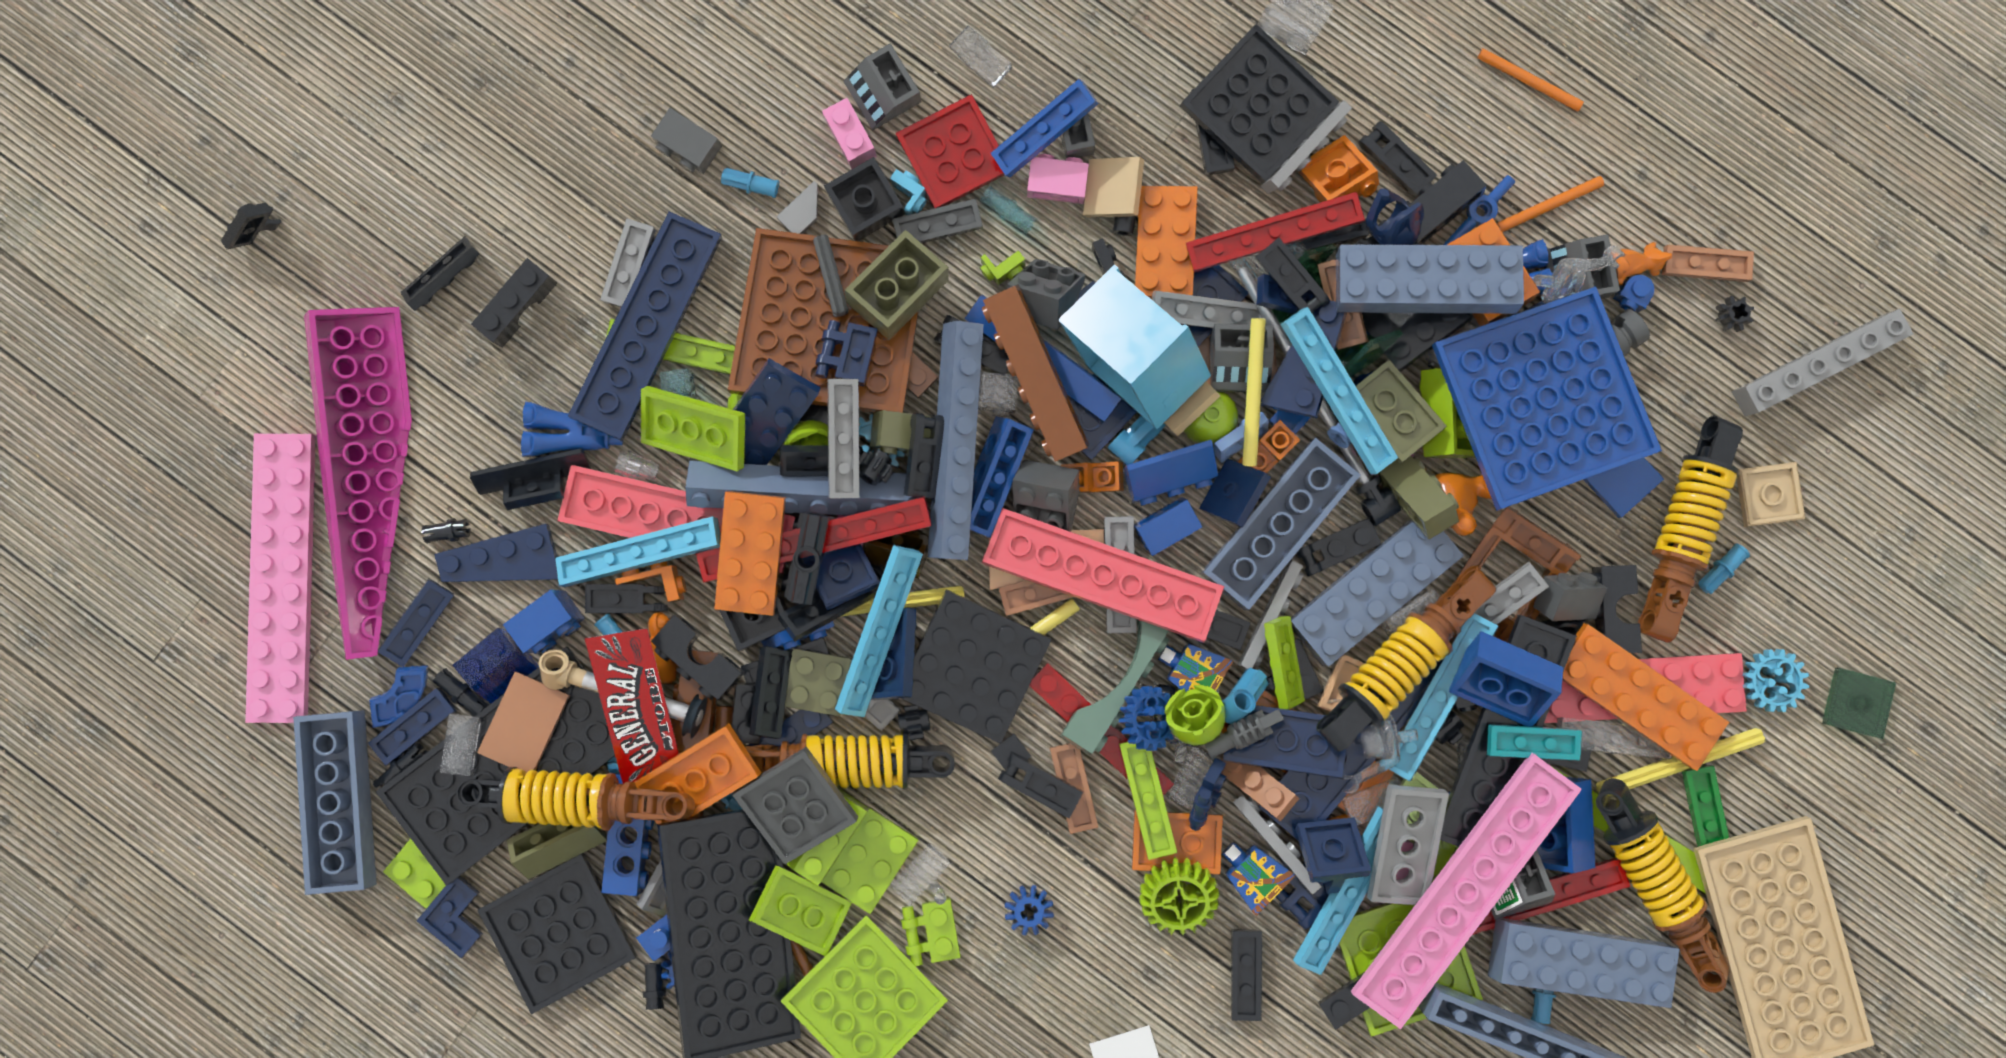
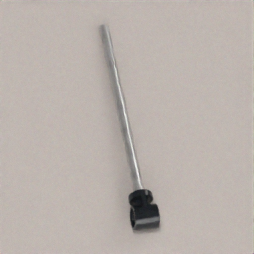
M1247 266L1238 270L1237 274L1256 305L1257 284ZM1256 305L1262 317L1266 319V324L1273 325V335L1286 356L1292 343L1271 308ZM1323 398L1319 414L1328 429H1330V427L1336 426L1338 422ZM1351 444L1348 448L1339 446L1349 465L1361 474L1358 478L1360 484L1354 487V491L1357 495L1364 494L1366 499L1361 501L1360 504L1372 524L1377 526L1401 511L1400 504L1391 490L1387 487L1380 489L1378 486L1382 482L1380 475L1369 476Z

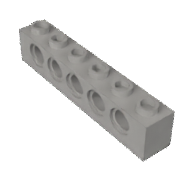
M1899 308L1883 314L1731 392L1744 416L1753 415L1913 335V332Z

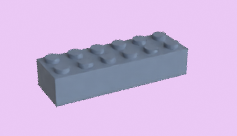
M1340 245L1336 253L1337 312L1516 314L1524 305L1522 245Z
M1315 437L1305 446L1252 510L1243 528L1238 527L1200 574L1208 581L1224 586L1223 593L1244 611L1250 610L1361 474Z
M1410 519L1291 617L1292 629L1318 662L1324 667H1329L1464 555L1444 531L1428 539Z
M365 710L293 717L305 895L365 890L375 886L377 883Z
M1500 918L1495 921L1488 976L1502 984L1671 1008L1680 949L1659 941Z

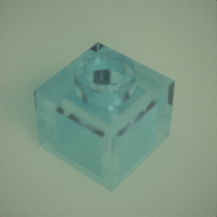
M689 368L659 372L662 390L686 397L696 395L694 374Z

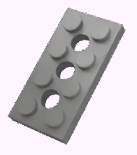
M1400 785L1387 786L1367 898L1371 902L1416 905L1432 884L1449 796L1445 789ZM1413 811H1419L1418 820L1408 824L1406 821L1407 816ZM1406 840H1414L1412 849L1407 852L1401 851L1402 844ZM1409 868V873L1404 879H1396V874L1400 869Z

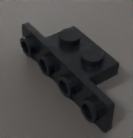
M576 449L470 472V479L480 495L503 490V504L507 510L563 499L564 477L569 475L571 465L591 469V465L584 450Z

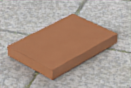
M514 672L477 753L508 767L523 769L526 773L531 769L536 770L570 695L558 689H549L542 682L519 672Z

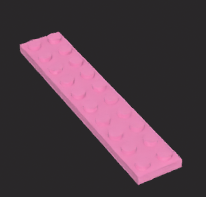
M254 434L245 723H294L293 717L308 715L316 435Z
M1531 753L1353 987L1351 993L1399 1029H1402L1582 789L1538 756Z

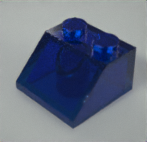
M501 627L495 629L452 665L469 687L490 704L506 692L514 672L528 676L539 667L529 653H523L507 630Z

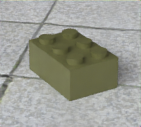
M905 230L845 289L846 303L874 328H877L884 337L890 340L949 281V267Z

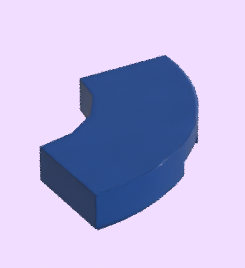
M428 665L398 667L392 687L382 695L371 697L369 702L373 728L392 724L418 703L427 684Z

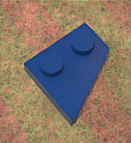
M831 621L795 642L785 630L762 642L763 647L767 646L777 649L784 647V650H789L801 645L800 641L806 638H810L812 642L826 637V631L835 625Z

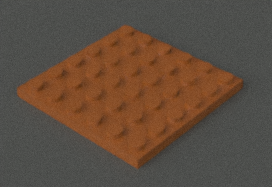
M756 228L727 389L730 394L743 395L768 358L819 386V394L812 402V405L828 407L827 379H835L837 369H829L827 378L821 379L815 376L818 367L815 363L817 355L821 354L824 343L821 339L824 330L828 328L829 321H838L840 323L839 332L846 333L848 323L874 328L848 304L847 315L840 317L833 315L813 239L816 236ZM829 238L844 296L845 289L889 245ZM919 311L890 340L878 331L865 386H858L859 411L872 413L882 410L904 412ZM835 345L832 356L840 358L843 345Z

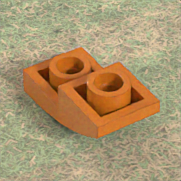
M1279 420L1258 440L1257 466L1249 467L1268 473L1300 439ZM1243 456L1237 461L1238 463L1242 464Z
M1123 462L1061 464L1062 467L1079 470L1080 493L1124 491Z

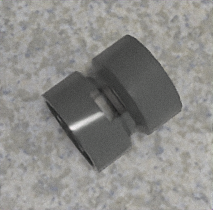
M1626 309L1613 318L1611 325L1624 356L1630 353V347L1635 349L1650 339V331L1646 323L1635 311Z

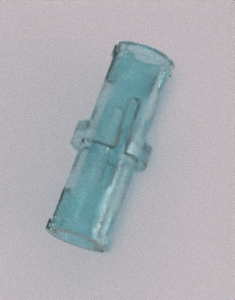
M992 186L986 189L983 193L985 196H982L980 199L982 203L984 202L998 212L1002 220H1009L1026 234L1034 226L1033 223L1037 221L1036 217L1020 208L1016 200H1009Z

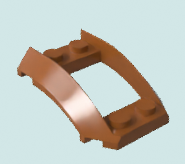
M1506 507L1475 548L1459 575L1473 565H1477L1481 569L1501 539L1545 567L1546 570L1541 575L1543 579L1544 576L1567 573L1576 560L1578 561L1581 558V555L1568 543H1563L1521 515L1518 510ZM1537 596L1520 607L1514 618L1508 616L1498 623L1499 627L1493 637L1508 642L1517 615H1523L1535 620L1540 611L1533 607Z

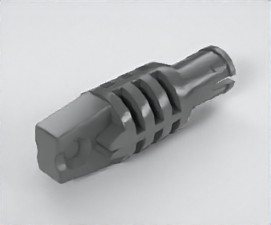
M1262 709L1228 725L1229 727L1226 728V732L1204 745L1211 759L1235 747L1237 750H1241L1273 734L1274 732L1270 726L1284 720L1279 709L1267 715H1264Z

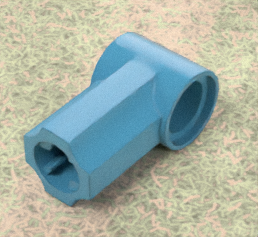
M1140 416L1127 430L1124 429L1107 448L1125 465L1132 464L1146 450V445L1166 425L1163 423L1156 429L1145 418Z
M1248 668L1228 696L1222 700L1225 707L1226 723H1235L1255 709L1257 700L1268 686L1267 676L1260 669Z

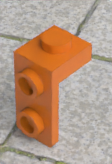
M667 561L650 565L651 570L641 573L639 568L622 572V577L615 579L616 585L662 576L668 602L684 600L683 593L687 592L684 577L678 575L677 566H668Z

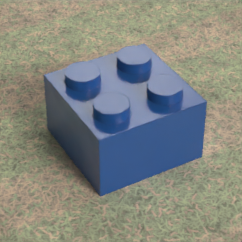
M551 589L505 622L503 626L523 653L538 654L542 652L543 654L557 645L555 640L563 635L568 637L581 628L579 623L585 617L566 591Z

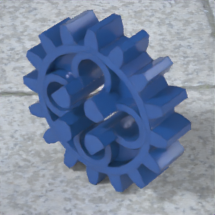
M1142 686L1141 689H1133V696H1125L1124 698L1128 704L1127 707H1120V711L1125 713V716L1119 719V723H1125L1126 726L1121 731L1122 734H1129L1128 743L1136 744V749L1156 751L1157 748H1165V740L1174 739L1170 733L1171 730L1167 724L1165 706L1170 698V694L1162 693V688ZM1161 715V721L1137 722L1136 720L1137 716Z

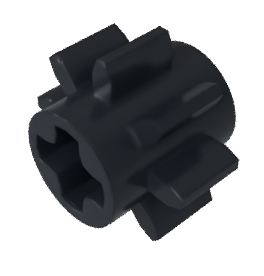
M1730 296L1725 298V304L1715 307L1719 313L1718 317L1714 320L1723 325V331L1734 327V330L1739 332L1744 330L1743 324H1749L1754 321L1750 317L1754 307L1749 306L1745 302L1746 297H1742L1735 302L1734 297Z
M873 449L869 453L863 451L859 457V477L874 486L881 481L887 483L893 474L892 466L890 465L892 459L878 449Z
M917 705L904 706L905 713L898 714L901 735L908 733L910 741L924 738V732L931 731L928 710H920Z
M1452 710L1435 738L1441 745L1446 741L1454 745L1464 737L1459 730L1465 725Z

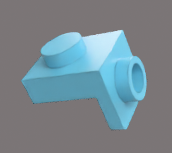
M896 169L890 177L892 186L911 198L904 208L905 215L920 212L927 202L925 188L918 184L919 179L908 171L902 173Z

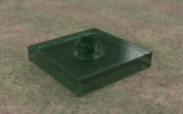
M1835 668L1822 724L1883 739L1896 682L1843 668Z

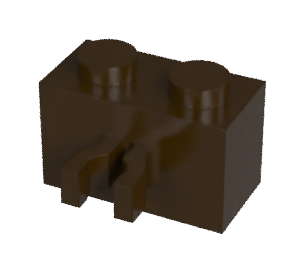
M917 530L865 542L864 552L870 564L885 568L893 545L917 550L923 554L915 578L919 579L928 555L929 536L916 533Z

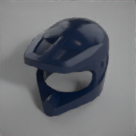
M1381 188L1366 217V227L1381 245H1414L1421 232L1424 218L1423 204L1417 202L1409 207L1404 198L1386 188ZM1396 201L1395 209L1385 223L1378 226L1377 218L1381 210L1387 204Z

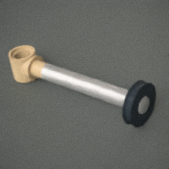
M553 649L543 653L540 657L541 679L547 688L557 690L563 687L568 688L572 684L599 694L594 673L577 668V663L570 661L565 652ZM553 668H560L557 671H550ZM696 694L690 705L665 697L670 718L684 722L682 735L685 736L686 733H689L691 739L694 738L705 715L707 697L701 700L699 699V694Z

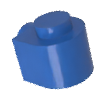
M1635 275L1619 286L1620 291L1614 295L1613 299L1620 303L1619 306L1624 310L1631 309L1638 313L1646 309L1653 297L1654 284L1647 276Z

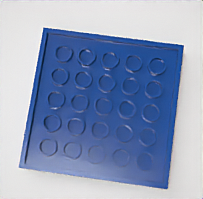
M1596 287L1432 344L1496 511L1662 451Z

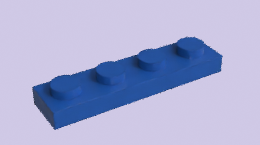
M1078 79L992 151L991 155L1005 176L1012 177L1099 103L1084 81Z

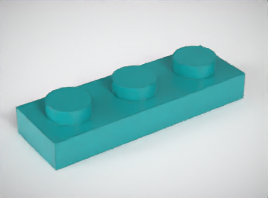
M1488 725L1487 755L1528 758L1533 753L1541 759L1580 760L1582 730Z

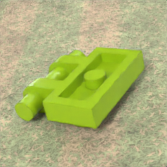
M951 898L922 903L923 915L915 916L912 905L902 907L903 919H901L902 929L906 931L908 945L905 946L906 954L910 956V960L915 966L923 965L921 955L923 952L930 951L931 963L961 958ZM925 925L928 941L919 942L917 927Z

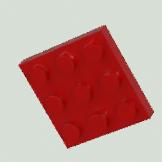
M972 94L896 132V137L921 185L925 188L934 209L946 206L1005 175L991 155V152L999 145Z

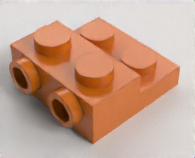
M1343 135L1310 156L1311 161L1298 172L1312 187L1315 197L1319 202L1357 192L1358 198L1360 196L1369 197L1376 191L1379 185L1378 170L1346 135Z

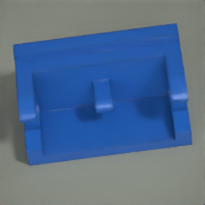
M1183 497L1178 498L1134 524V530L1151 556L1202 528L1189 501Z

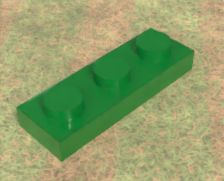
M1713 765L1701 766L1698 771L1692 769L1682 771L1697 847L1729 838L1715 767Z

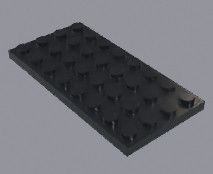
M566 646L561 650L566 653L570 661L577 663V668L586 670L569 647ZM538 667L528 677L542 682L540 668ZM553 668L550 671H557L560 668ZM571 684L568 688L558 689L569 694L570 698L536 769L537 772L546 770L549 773L557 771L560 774L563 772H569L570 774L579 772L581 775L585 773L593 774L615 756L599 694ZM504 694L376 791L377 795L446 886L450 885L528 824V822L525 824L517 822L504 824L499 818L497 808L464 806L458 801L456 794L461 782L467 779L500 781L503 773L508 768L506 765L477 753ZM477 786L472 789V798L474 800L479 796Z
M743 809L657 824L682 1057L717 1058L800 1039L799 1020L780 1001L796 985L791 940L749 920L775 865L783 868L782 860Z

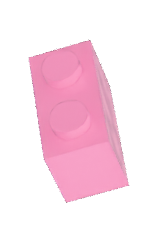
M848 98L822 110L825 121L851 169L873 157H877L875 148Z
M1038 154V157H1034L1031 160L1027 197L1084 204L1089 163H1083L1082 159L1068 157L1065 161L1057 160L1049 154Z

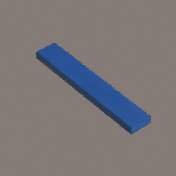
M982 294L965 317V320L984 324L983 333L995 341L994 334L997 331L993 322L988 323L983 314L982 307L985 306L983 300L987 297ZM1043 339L1067 395L1105 422L1122 398Z

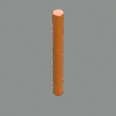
M1482 48L1477 59L1577 112L1584 103V101L1484 48Z
M1597 176L1496 224L1503 233L1603 187L1604 180L1601 176Z

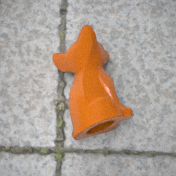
M1655 242L1646 245L1644 253L1631 249L1612 251L1619 286L1623 285L1627 277L1640 275L1646 270L1652 276L1659 275L1660 270L1665 266V262L1672 258V253L1662 252L1657 248Z

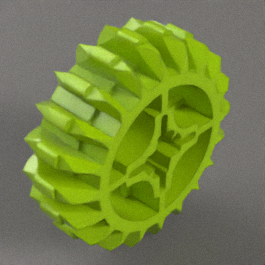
M1174 857L1172 864H1168L1163 859L1161 862L1162 868L1153 865L1151 868L1152 874L1145 873V883L1140 885L1141 894L1139 901L1142 906V912L1144 916H1148V921L1151 925L1157 923L1159 931L1168 927L1170 935L1175 930H1180V933L1184 936L1185 929L1190 928L1195 933L1197 930L1196 925L1205 927L1207 924L1206 919H1213L1214 910L1218 909L1217 899L1219 897V890L1216 887V879L1211 877L1208 868L1202 869L1199 861L1191 866L1190 859L1187 857L1183 863H1179L1178 859ZM1178 889H1180L1181 903H1178V898L1176 897L1178 896Z

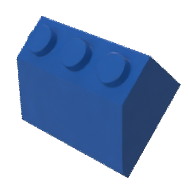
M1212 440L1126 465L1123 469L1132 503L1140 501L1141 506L1157 502L1156 496L1165 493L1168 494L1169 498L1184 494V488L1195 485L1197 490L1213 485L1212 479L1218 477Z
M1480 631L1466 649L1449 692L1520 724L1532 727L1562 693L1563 667Z
M1566 777L1582 790L1537 848V851L1545 869L1577 873L1596 868L1591 779Z

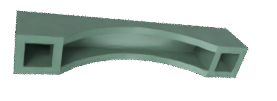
M1137 619V645L1133 660L1125 676L1116 688L1103 699L1090 706L1076 710L1060 734V737L1088 755L1093 754L1094 751L1099 753L1108 740V737L1104 734L1109 726L1115 728L1119 719L1124 714L1120 711V707L1125 702V696H1133L1132 690L1139 689L1135 685L1141 676L1146 678L1153 668L1154 663L1150 660L1155 652L1161 654L1170 639L1165 637L1169 632L1168 630Z

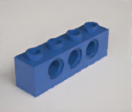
M995 417L974 469L970 531L991 538L1013 483V478L1017 473L1034 429L1008 418Z
M620 773L615 774L619 784H623ZM634 819L631 824H622L620 821H615L611 829L608 830L601 893L638 896L646 888L649 872L645 871L646 859H650L652 842L648 841L649 830H652L654 827V820ZM627 826L633 827L637 831L636 841H629L626 838L625 829ZM624 856H629L633 859L634 869L632 871L626 870L623 867L622 859Z

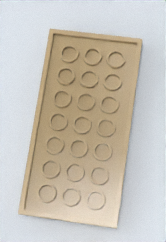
M1807 816L1693 848L1721 950L1729 965V978L1751 1057L1833 1058L1874 1046L1811 818Z

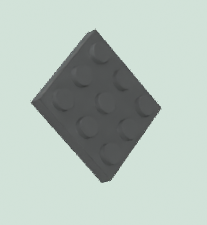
M807 746L735 790L732 795L784 864L854 824L858 819V815Z

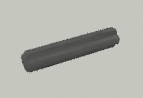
M827 235L816 236L813 239L833 315L835 317L847 315L848 307L829 237Z

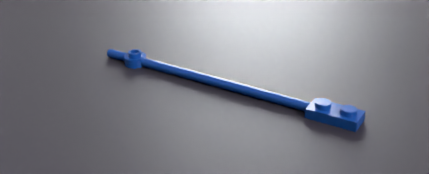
M1506 175L1488 196L1482 195L1466 209L1468 218L1443 245H1447L1470 232L1476 225L1480 226L1490 219H1494L1498 213L1497 202L1515 184V180L1511 176ZM1478 207L1485 211L1484 216L1477 214L1476 209ZM1366 331L1367 337H1368V341H1370V340L1372 339V337H1371V336L1369 335V333ZM1367 343L1349 347L1341 354L1339 359L1344 368ZM1278 410L1270 418L1269 423L1274 426L1281 420L1296 435L1311 417Z

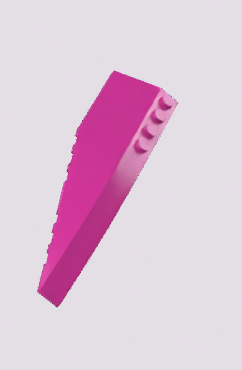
M399 307L308 310L304 315L326 520L345 659L377 656L383 606L386 599L387 579L391 565L390 558L400 504V490L403 483L404 463L407 456L408 436L412 422Z

